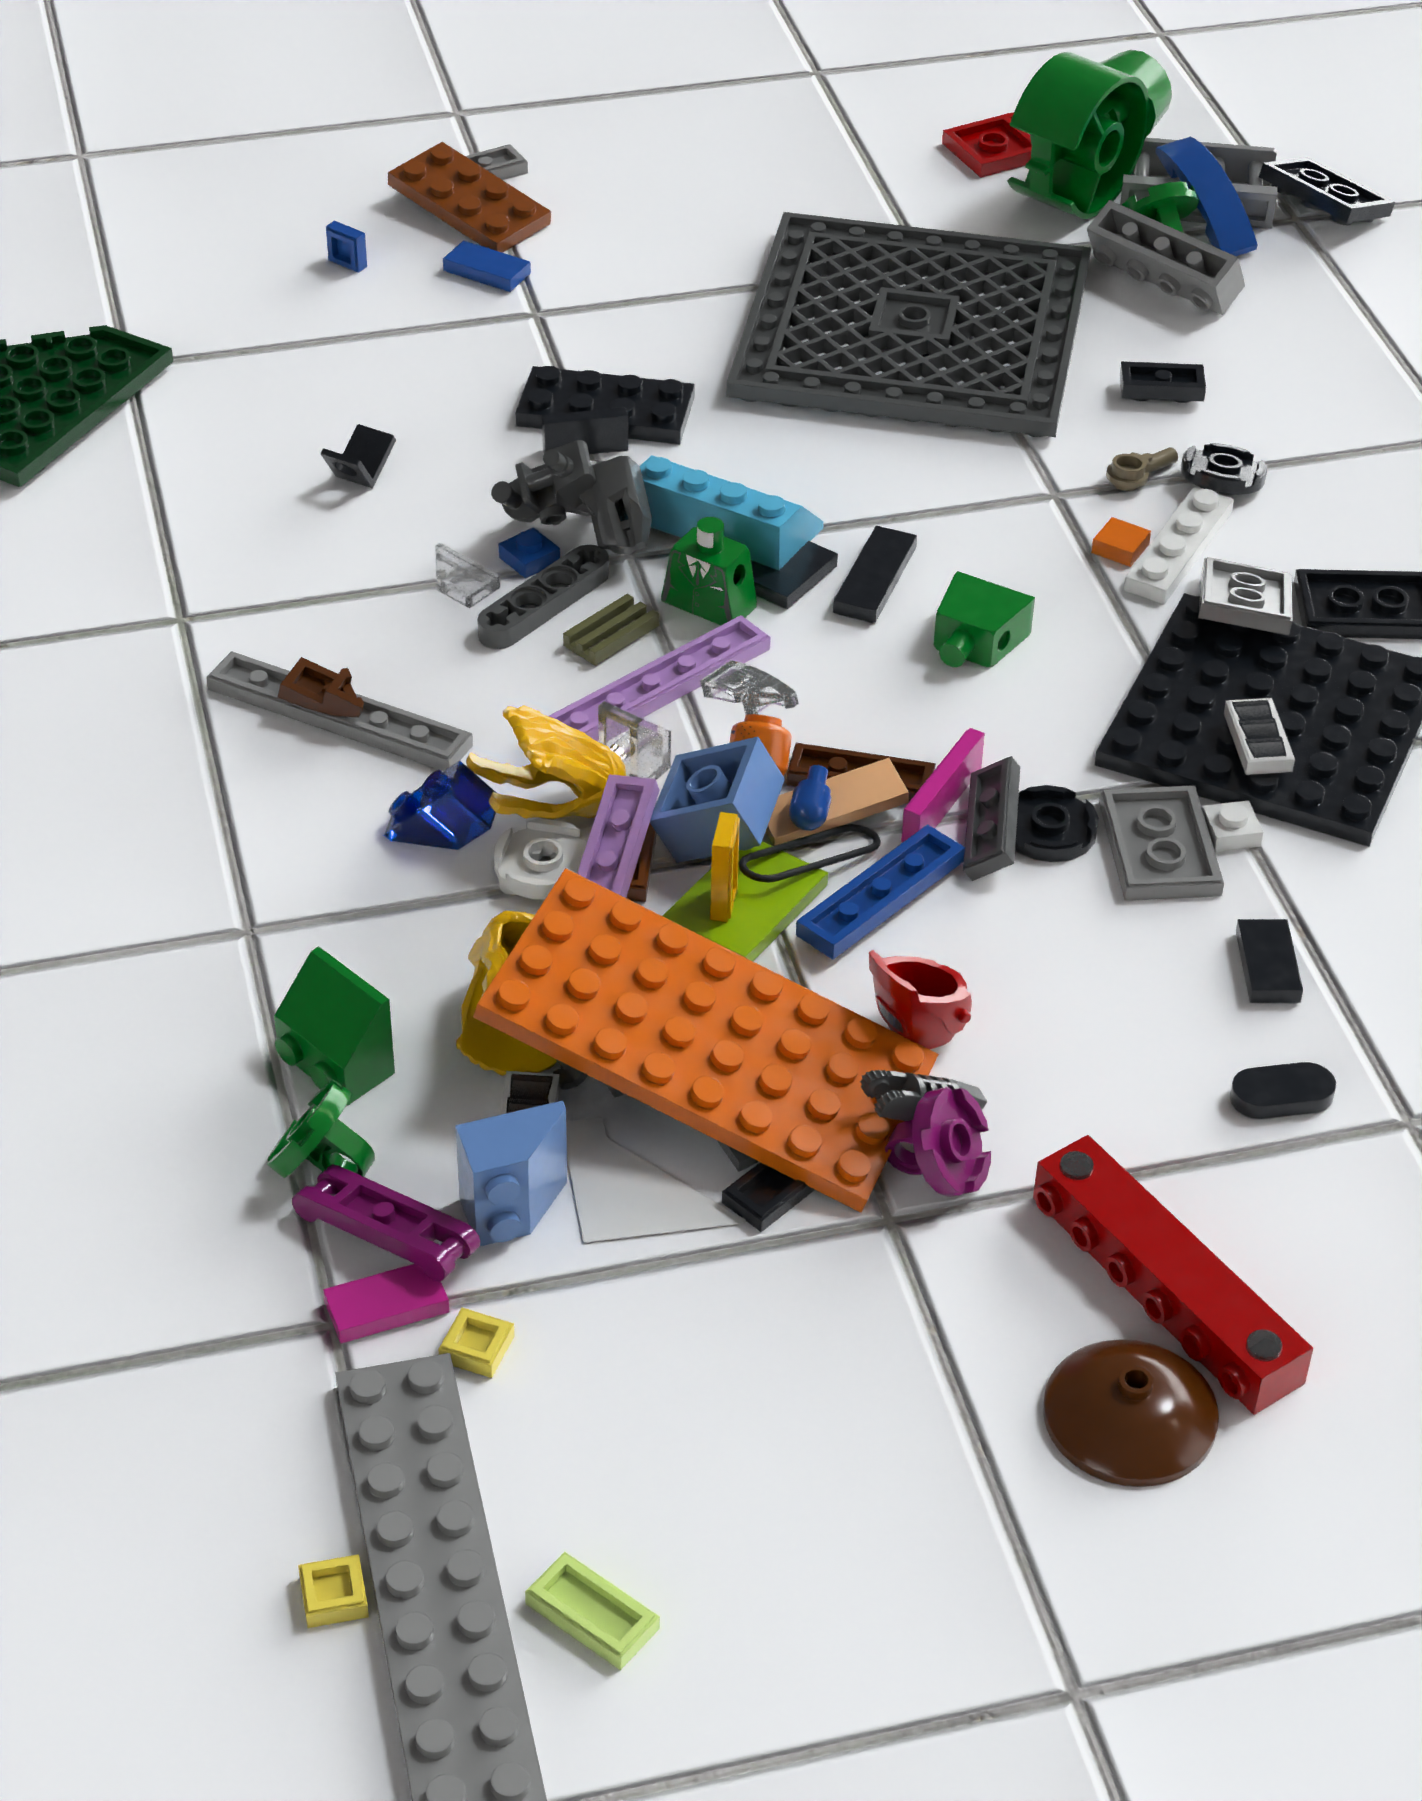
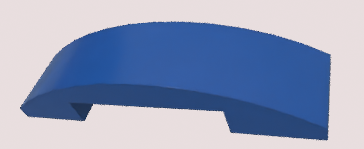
M1191 136L1156 147L1155 153L1171 178L1179 177L1180 181L1187 182L1188 189L1192 186L1195 188L1199 201L1197 208L1207 223L1205 235L1212 246L1234 256L1257 250L1258 244L1245 208L1229 177L1212 153L1201 142Z

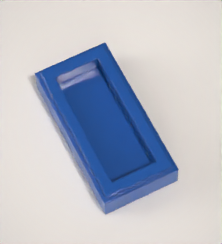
M463 240L443 258V271L511 292L531 274L530 261Z

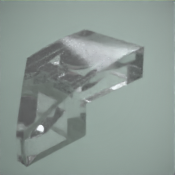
M730 660L700 680L704 697L732 703L742 702L746 715H759V712L771 704L784 706L786 709L793 708L799 704L796 691L781 680L756 667Z

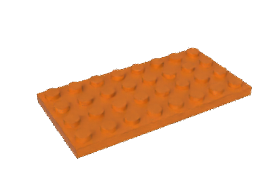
M567 868L564 869L481 997L473 1018L795 1180L805 1182L809 1187L860 1213L867 1203L892 1151L889 1149L888 1152H885V1146L897 1124L904 1122L902 1120L883 1118L877 1114L874 1109L876 1108L874 1104L877 1103V1099L875 1097H867L862 1090V1084L860 1083L862 1076L871 1070L896 1071L928 1076L939 1055Z

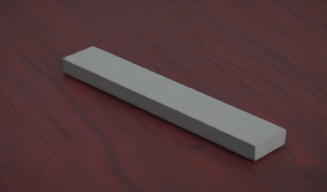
M233 651L206 677L208 690L447 773H450L473 746V735L470 732L356 694V696L361 697L364 702L363 711L359 717L324 714L292 704L278 698L280 684L290 672L289 670Z

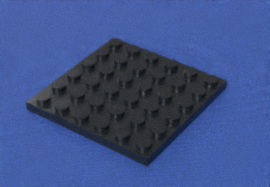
M1184 593L1096 751L1095 766L1166 787L1195 786L1199 797L1220 803L1249 801L1254 813L1370 847L1422 729V657H1413L1385 649L1380 645H1370L1341 637L1336 633L1323 632L1301 626L1293 621L1288 636L1198 618L1200 596ZM1272 698L1295 758L1293 772L1245 774L1224 716L1226 701Z

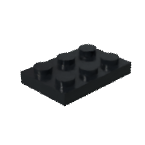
M1308 157L1264 162L1259 174L1261 179L1271 183V186L1277 187L1278 193L1292 194L1300 198V203L1303 206L1314 210H1323L1330 214L1329 218L1332 221L1341 225H1351L1352 222L1356 221L1373 222L1376 218L1389 217L1395 205V201Z

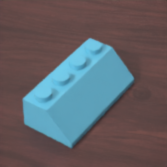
M651 455L640 465L652 515L651 527L682 538L693 527H697V522L704 517L719 518L724 523L725 537L745 544L750 550L751 560L776 570H780L808 541H811L823 529L824 521L803 506L786 501L779 496L759 492L745 487L741 483L730 482L709 475L705 471L694 470L673 463L663 457Z

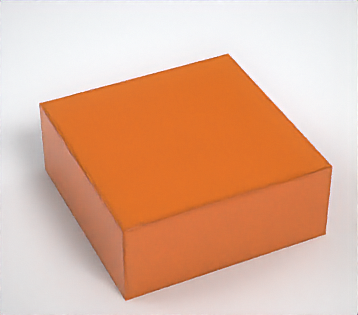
M1111 517L1093 538L1091 553L1131 567L1149 546L1151 530Z

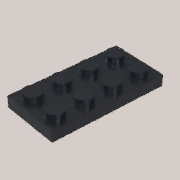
M532 366L515 412L516 426L542 429V415L626 407L628 413V439L680 445L695 397V384L684 383L675 379L656 380L640 378L636 375L601 374L593 370L574 371L559 369L555 366Z

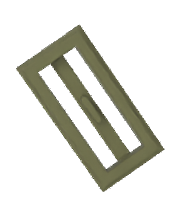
M627 593L564 632L563 646L596 666L658 627L659 613L655 610L647 613V605L641 601L634 605V597Z

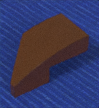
M303 657L298 660L282 681L278 693V698L292 704L335 716L359 717L364 706L362 698L357 697L352 688V676L348 668L341 669L337 674Z

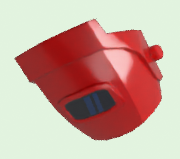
M874 950L869 952V970L873 975L877 1008L891 1031L910 1039L914 1043H918L928 1049H933L949 1043L955 1034L962 1031L966 1023L970 1021L971 994L967 991V984L959 972L930 959L911 956L882 958Z

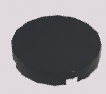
M1210 443L1205 444L1203 450L1196 451V446H1192L1183 453L1181 474L1189 482L1200 488L1210 489L1217 493L1240 495L1259 491L1265 484L1267 475L1266 464L1263 460L1258 463L1253 461L1254 455L1246 449L1227 444Z
M1043 785L1029 787L1020 791L1015 851L1033 860L1046 862L1069 861L1086 854L1095 844L1099 817L1094 805L1087 799L1085 803L1077 799L1076 792L1065 787Z

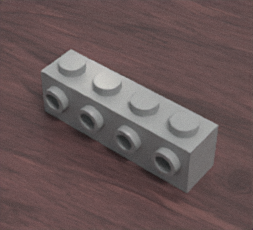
M1109 200L1087 228L1093 255L1100 263L1109 267L1114 265L1125 270L1132 278L1138 281H1149L1157 285L1168 295L1175 296L1177 294L1186 298L1201 310L1207 311L1210 309L1223 315L1245 287L1238 257Z

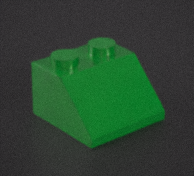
M318 946L313 949L274 1015L277 1037L275 1047L279 1056L286 1064L290 1066L295 1065L312 1078L320 1090L332 1079L349 1090L352 1095L347 1103L348 1106L395 1074L390 999Z

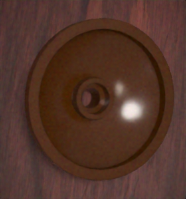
M1119 1339L1101 1341L1073 1352L1051 1374L1043 1401V1416L1046 1429L1051 1440L1062 1455L1087 1474L1103 1481L1124 1486L1146 1487L1161 1485L1189 1474L1210 1453L1218 1430L1219 1411L1217 1401L1204 1376L1191 1363L1178 1354L1161 1346L1138 1340Z

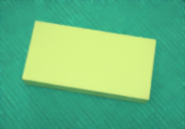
M566 1552L525 1591L526 1605L619 1670L660 1629V1616Z

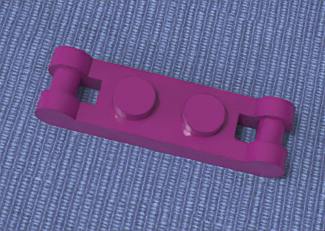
M332 1164L317 1177L318 1183L316 1185L305 1186L292 1197L293 1208L305 1221L314 1222L320 1219L417 1264L434 1281H443L454 1271L456 1260L468 1258L480 1247L479 1235L469 1224L339 1165ZM438 1240L443 1243L439 1245L433 1241Z

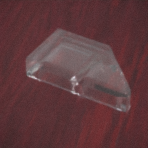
M442 543L435 545L437 591L467 608H471L500 588V575Z

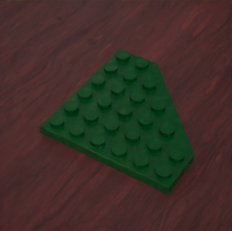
M107 325L89 327L90 334L65 338L64 331L31 335V343L7 346L6 339H1L0 480L17 487H22L174 362L172 348Z

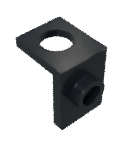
M358 424L343 454L323 448L320 455L336 477L373 489L396 442V438L392 434Z

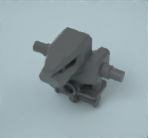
M577 440L547 450L543 455L545 463L531 469L523 462L516 464L518 478L510 483L500 481L491 490L492 498L497 503L502 504L505 513L514 520L531 523L540 517L542 524L555 526L567 518L566 512L583 516L591 515L597 545L601 549L611 550L617 554L630 555L635 550L643 549L647 546L652 515L640 466L629 456H618L606 461H591L587 444L583 440Z

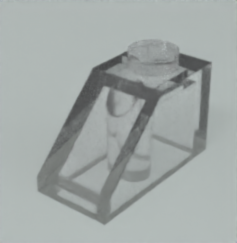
M603 701L598 706L599 742L608 746L619 755L625 764L626 776L658 780L671 768L670 730L608 702Z

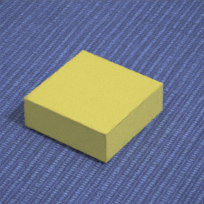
M461 1308L438 1349L439 1355L450 1353L454 1367L492 1378L515 1336L514 1323Z
M359 1554L298 1565L307 1628L369 1617Z

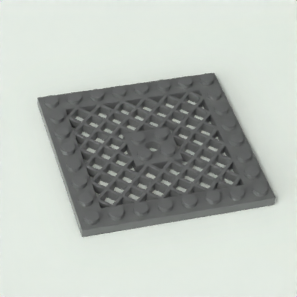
M783 212L727 380L726 397L740 398L747 402L764 401L780 403L788 407L805 406L821 408L828 412L845 411L861 413L869 417L886 416L902 418L909 422L926 421L942 423L950 427L967 426L983 428L991 432L1023 433L1032 437H1056L1088 273L1091 247ZM967 358L969 359V361H967V362H963V361H962V360L967 359ZM903 362L906 363V364L903 365V366H899V365H898V364H901V363H903ZM1007 363L1010 364V366H1007V367H1004V366H1003L1004 364H1007ZM839 366L843 367V368L838 369V370H835V369H834V368H837V367H839ZM943 367L947 368L946 370H943V371H940V370H939V369H941V368H943ZM879 371H882V372H883L882 374H879V375H876V374H875V373H877V372H879ZM984 372L987 373V375H984V376H981V375H980L981 373H984ZM920 376L924 377V378H922V379H920V380H917V379H916L917 377H920ZM960 381H963V382H964V383L961 384V385H958V384H957V383L960 382ZM1004 386L1005 389L999 390L998 387Z

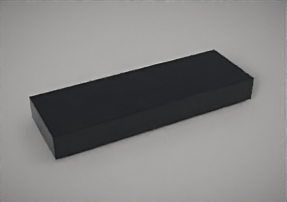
M875 526L834 599L833 613L876 623L917 547V535Z

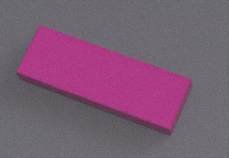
M973 728L966 730L906 805L903 812L902 843L927 824L936 828L969 786L971 773L982 768L984 732Z

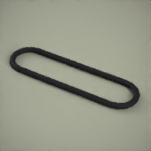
M848 824L749 853L739 861V869L752 880L768 883L776 882L871 853L878 849L881 841L879 835L872 829L862 825ZM844 832H860L873 839L871 845L773 875L754 873L746 866L747 862Z

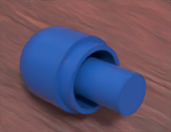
M810 766L807 779L800 781L794 788L789 806V816L792 823L799 829L806 831L815 830L821 827L827 819L832 797L830 795L831 790L826 785L828 770L823 766Z

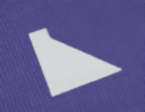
M602 1117L566 1121L567 1159L584 1243L746 1223L744 1218L608 1138Z

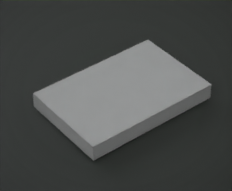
M1211 557L1204 558L1201 570L1198 618L1289 636L1293 621L1292 575L1288 572Z
M1195 786L1100 790L1099 805L1125 901L1222 896L1224 881Z

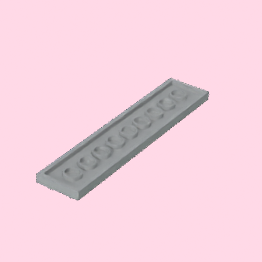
M446 1353L335 1372L412 1801H547L451 1355Z

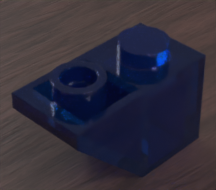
M459 760L443 772L440 769L434 771L427 777L421 787L412 793L405 791L393 801L388 811L391 817L384 836L394 842L459 850L491 829L496 812L491 808L488 801L492 792L496 791Z

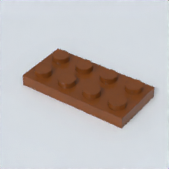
M440 142L388 172V185L474 242L492 250L503 253L551 224V211L444 142Z

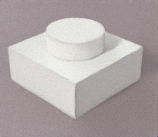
M1249 801L1204 805L1202 807L1215 852L1261 847L1264 832Z

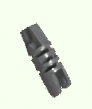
M871 1070L866 1072L860 1081L862 1084L861 1088L867 1097L870 1096L877 1099V1103L874 1104L877 1114L888 1119L913 1120L917 1103L928 1091L950 1087L952 1090L959 1088L967 1090L979 1103L981 1110L984 1109L987 1103V1099L978 1087L944 1077Z

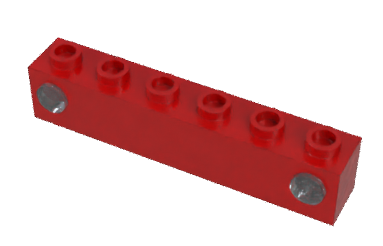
M1086 1135L1037 1162L1033 1199L1041 1212L1048 1217H1052L1070 1234L1075 1245L1080 1250L1088 1252L1107 1271L1110 1279L1117 1286L1124 1287L1143 1306L1146 1314L1152 1321L1161 1324L1181 1343L1185 1353L1191 1359L1199 1361L1220 1382L1223 1390L1231 1398L1238 1399L1255 1415L1305 1384L1314 1348L1091 1136Z

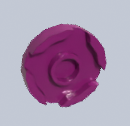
M950 1087L926 1092L917 1103L913 1120L899 1123L894 1128L885 1146V1152H888L889 1149L892 1150L887 1161L903 1173L910 1175L923 1174L925 1181L937 1193L947 1197L978 1191L987 1179L991 1164V1151L982 1152L980 1132L989 1131L979 1103L967 1090L962 1088L952 1090ZM900 1142L913 1144L915 1153L904 1148Z

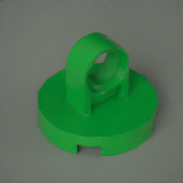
M1179 181L1147 188L1150 196L1137 201L1136 196L1133 195L1122 204V206L1184 233L1180 220L1190 215L1197 208L1199 201L1195 188L1192 186L1188 189L1187 182Z
M334 1079L329 1081L308 1103L310 1108L298 1121L294 1120L268 1156L267 1160L269 1162L267 1165L283 1178L289 1176L305 1159L322 1172L330 1165L335 1164L364 1177L375 1161V1153L362 1137L338 1119L349 1102L352 1093ZM340 1154L348 1157L354 1163H351L348 1160L344 1159Z

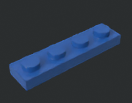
M927 824L796 921V936L834 960L963 863L965 847Z

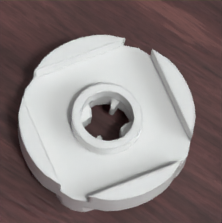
M539 818L526 821L527 828L518 830L513 833L512 827L500 835L495 843L494 871L499 879L500 890L507 895H519L530 899L545 900L565 868L575 873L578 872L587 844L580 837V829L562 820ZM542 856L551 857L549 861H539Z

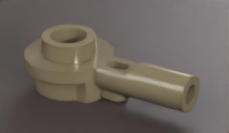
M1169 447L1154 454L1145 453L1140 455L1134 452L1119 454L1108 465L1106 477L1117 489L1134 491L1147 483L1149 473L1176 463L1178 461V453L1174 448Z

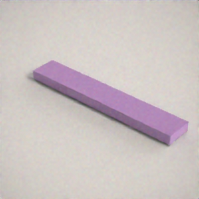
M740 615L549 715V717L558 719L598 742L770 650L771 637Z

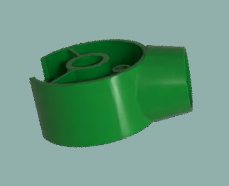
M1131 49L1118 53L1100 63L1071 52L1059 53L1050 58L1028 83L1010 122L1011 127L1030 134L1032 144L1031 159L1025 165V168L1029 169L1025 182L1011 177L1007 180L1010 187L1022 195L1079 218L1090 219L1096 217L1109 200L1114 202L1121 193L1124 174H1132L1141 154L1145 138L1152 132L1169 109L1172 90L1165 69L1155 58L1145 52Z

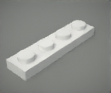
M1194 486L1126 575L1124 591L1165 605L1231 515L1234 499L1220 495L1210 489H1201Z

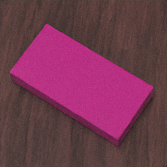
M417 1264L407 1265L323 1289L324 1303L340 1344L449 1313V1299L441 1281L438 1282L429 1278Z

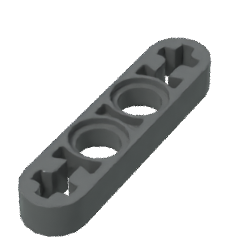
M582 545L574 548L492 603L478 615L479 641L484 646L493 649L510 647L603 584L609 577L608 552L597 545ZM554 584H566V585H569V586H567V587H562V588H556V587H551L550 585H554ZM532 604L537 605L538 607L528 609L521 608L519 606Z

